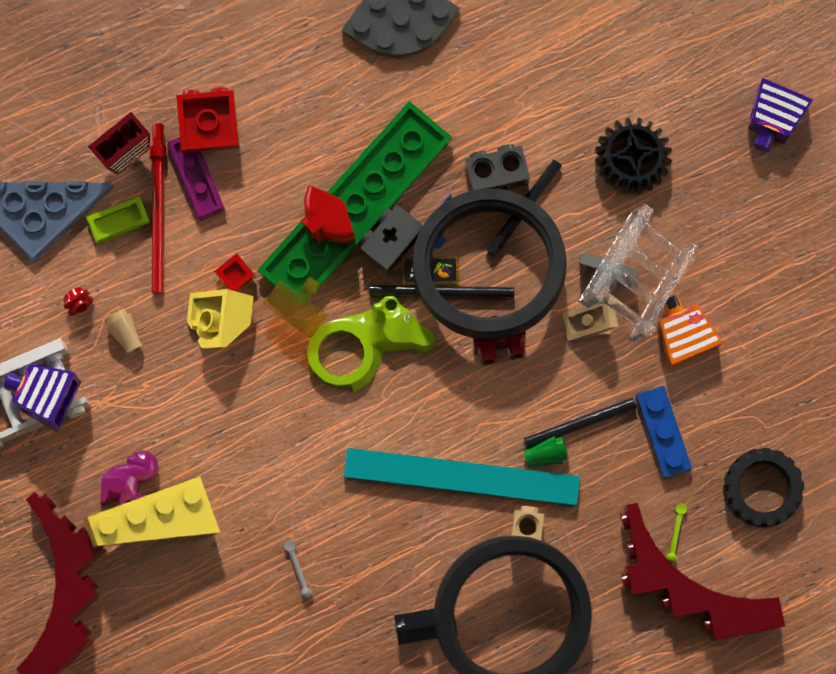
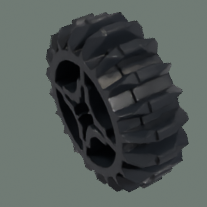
M629 117L626 118L624 127L619 121H616L614 123L615 130L607 127L605 129L606 136H600L598 139L602 146L595 148V153L600 155L595 158V164L604 165L598 170V174L605 175L608 173L604 182L610 184L614 180L616 182L614 186L615 191H618L621 185L625 186L624 192L626 195L630 193L631 187H635V192L639 195L642 192V186L649 192L653 189L652 182L660 185L662 183L660 176H667L669 172L665 166L672 164V159L666 157L672 153V148L663 147L668 143V137L659 139L662 129L658 128L653 132L651 130L653 126L652 121H649L646 127L641 126V118H637L635 125H632ZM626 137V148L618 150L616 154H610L612 145L619 139ZM637 137L644 139L651 146L640 145ZM631 148L632 152H634V155L638 156L636 165L635 161H633L632 156H628ZM651 158H656L655 167L647 174L641 176V164L649 162ZM614 163L616 166L626 167L630 172V176L620 172L614 166Z

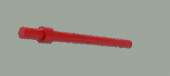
M155 123L152 124V146L149 149V158L152 159V294H163L164 159L167 158V147L164 146V124Z

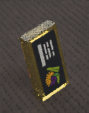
M413 256L401 257L402 286H415L412 267ZM459 256L431 257L430 272L435 286L460 285Z

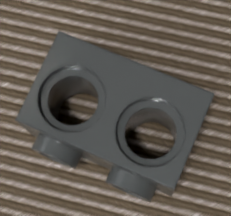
M508 144L499 147L496 152L487 154L486 151H477L470 154V158L465 160V168L471 191L479 189L510 190L529 185L530 176L522 146L514 147V144ZM514 161L517 163L518 169L512 172L504 169L503 163ZM479 167H485L491 174L486 178H480L475 174V170Z

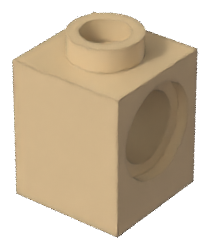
M521 506L520 510H515L511 536H523L541 540L544 513H538V508L531 506ZM521 521H532L535 525V532L528 536L522 534L519 530V523Z

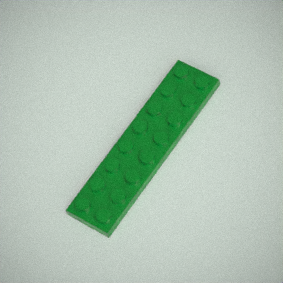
M408 101L327 191V193L342 199L345 203L356 242L341 245L324 240L319 244L300 222L257 269L258 273L302 309L360 244L365 234L379 223L378 220L388 208L391 209L452 141V136L413 103Z

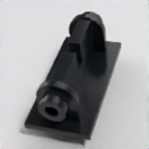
M434 608L394 615L399 645L437 638L434 624ZM454 615L455 631H456V635H458V634H457V629H456V620H455V615Z

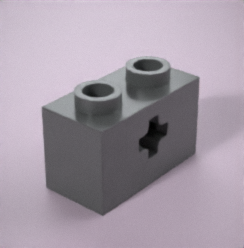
M396 205L393 210L388 208L379 218L378 222L380 225L374 232L369 230L360 241L362 245L360 248L361 255L386 275L393 270L413 246L423 227L419 221L399 205ZM394 233L395 242L390 240L385 243V234L391 236Z

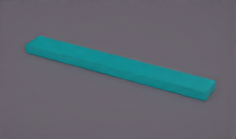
M347 448L344 478L570 506H577L580 476L353 448Z

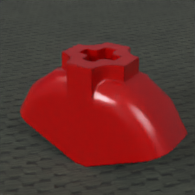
M308 185L304 197L305 217L301 219V223L308 233L319 244L324 240L341 245L355 243V235L346 205L342 199Z

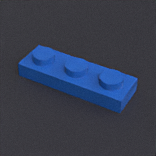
M665 386L636 394V399L663 479L691 470L692 466Z

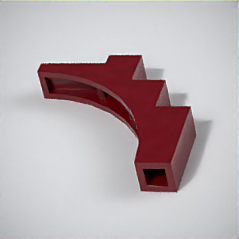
M34 492L26 501L39 517L49 538L55 561L56 586L52 610L45 629L31 653L16 670L20 674H60L94 643L89 638L92 634L89 628L81 620L78 623L74 620L100 597L95 591L99 586L89 575L86 574L82 577L81 574L107 550L103 546L93 547L86 528L82 527L78 532L74 533L73 531L77 527L66 515L60 518L54 511L57 505L47 494L41 497L38 493Z
M638 503L628 504L623 507L624 512L620 513L623 530H628L630 541L626 542L629 559H634L635 564L624 567L625 573H621L623 590H629L630 596L665 590L666 595L661 596L664 612L670 613L671 619L705 612L706 618L702 619L705 635H710L711 641L786 627L779 597L764 599L732 597L709 590L689 579L674 567L655 545L644 524Z

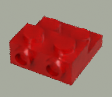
M218 87L213 88L211 92L200 93L198 90H187L181 95H176L182 153L239 148L234 90Z

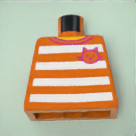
M678 295L671 296L662 301L668 316L658 321L657 328L669 369L718 349L723 344L721 338L697 304L684 309Z

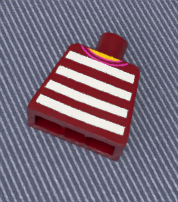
M130 112L88 147L106 169L120 174L150 149V133L135 115Z

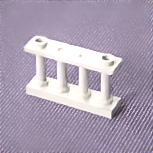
M61 338L0 363V398L12 425L11 428L0 432V449L4 447L3 443L45 426L35 419H30L26 422L22 421L18 408L12 402L13 396L11 391L4 389L7 376L13 373L23 377L27 367L31 364L40 366L47 363L52 368L65 370L62 360L64 359L63 356L69 354ZM75 395L66 416H69L71 419L86 412L85 408L91 406L89 400L85 396L77 399Z

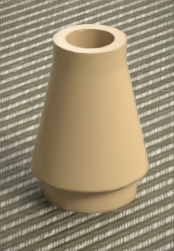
M125 308L105 319L107 324L105 328L122 345L127 354L142 346L131 313L127 314Z

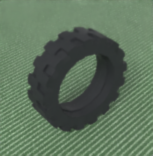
M771 448L752 449L738 457L731 464L728 472H726L723 486L726 504L733 511V515L736 518H740L743 523L759 528L776 526L794 515L803 500L804 482H802L801 478L802 473L795 466L794 460L786 457L783 452L779 450L774 451ZM761 463L772 465L779 469L786 478L788 486L787 497L783 504L774 511H755L747 506L741 497L739 490L740 479L745 470L753 465Z

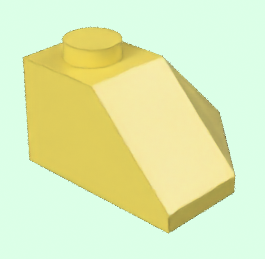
M228 289L190 293L187 323L199 335L198 342L201 348H226L249 327L253 313L254 296Z

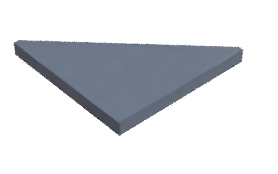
M0 182V229L35 263L114 186L111 182Z

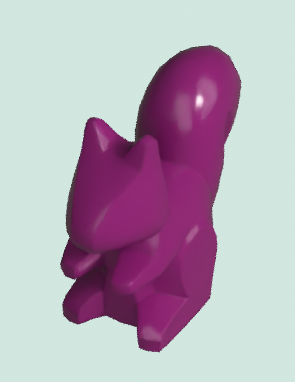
M137 451L127 457V464L114 466L107 473L102 474L100 505H106L108 500H116L119 505L147 496L138 494V483L150 482L156 477L159 467L156 457L148 451Z

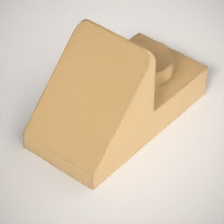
M603 299L562 313L568 341L609 335L612 329L618 328L613 299Z

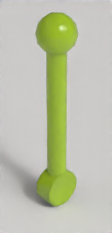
M683 503L675 507L677 517L670 551L665 556L671 564L677 560L675 551L682 517L687 512V506Z

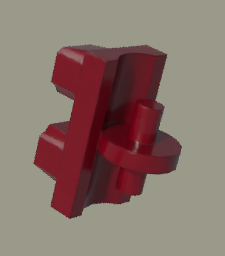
M525 331L512 337L496 340L473 338L474 354H478L483 366L498 362L496 353L498 349L507 348L509 360L524 357Z

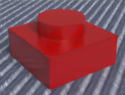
M237 253L214 271L229 290L236 292L256 277Z

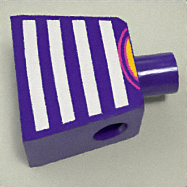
M762 78L756 90L748 129L758 133L753 146L763 152H769L774 140L785 144L813 99Z
M31 364L27 367L23 377L10 373L5 380L4 389L15 393L12 402L21 412L58 432L81 381L75 372Z

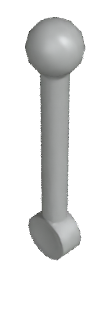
M288 540L284 543V549L289 552L302 588L301 596L304 599H309L313 593L307 587L295 554L296 545L293 541Z

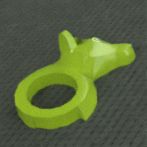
M386 296L378 303L373 304L372 309L367 312L337 319L320 326L309 341L307 348L308 366L312 375H316L324 384L336 388L352 387L354 393L364 388L373 380L384 353L407 350L426 353L436 346V336L431 330L421 325L411 312L400 304L397 298ZM346 333L352 335L360 341L364 349L362 364L355 372L346 376L330 374L319 362V350L322 343L334 334Z

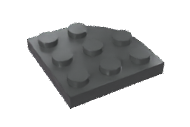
M362 0L342 28V33L369 51L385 57L399 58V56L418 54L433 46L442 37L460 12V8L448 0Z

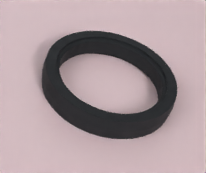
M479 189L451 198L429 216L418 234L414 247L412 267L417 292L428 311L436 320L460 335L475 339L496 340L512 337L527 331L550 312L561 293L565 281L567 260L564 243L556 224L538 204L527 197L511 191ZM480 212L506 213L526 222L542 239L549 258L547 277L538 294L523 308L499 317L472 316L451 306L436 289L430 272L431 257L435 245L441 235L452 224L468 215Z
M501 536L488 539L476 544L460 555L444 575L438 588L434 605V624L437 638L445 657L459 674H503L482 668L465 654L456 635L454 611L463 585L478 568L496 558L522 555L545 562L559 575L568 592L571 614L568 631L558 650L538 667L515 674H566L581 656L588 641L592 622L589 592L574 564L561 551L550 544L523 536Z

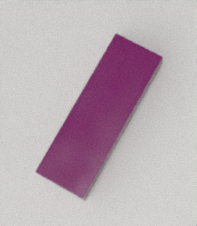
M180 137L166 142L199 222L226 211L202 152L182 153Z

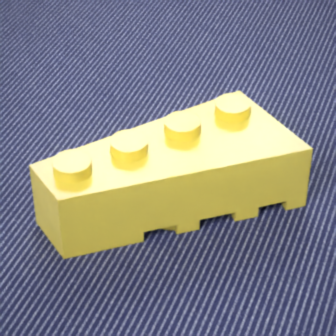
M200 477L83 519L93 547L220 533Z

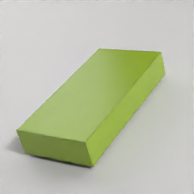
M140 196L86 217L97 245L151 225Z

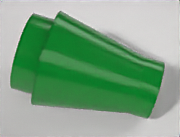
M553 436L530 449L524 450L528 467L563 464L564 460L569 459L563 436L559 438Z

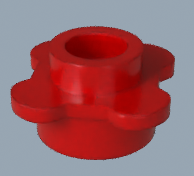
M78 287L70 290L64 296L63 306L65 309H69L68 314L70 316L85 312L93 303L94 299L92 296H88V290Z

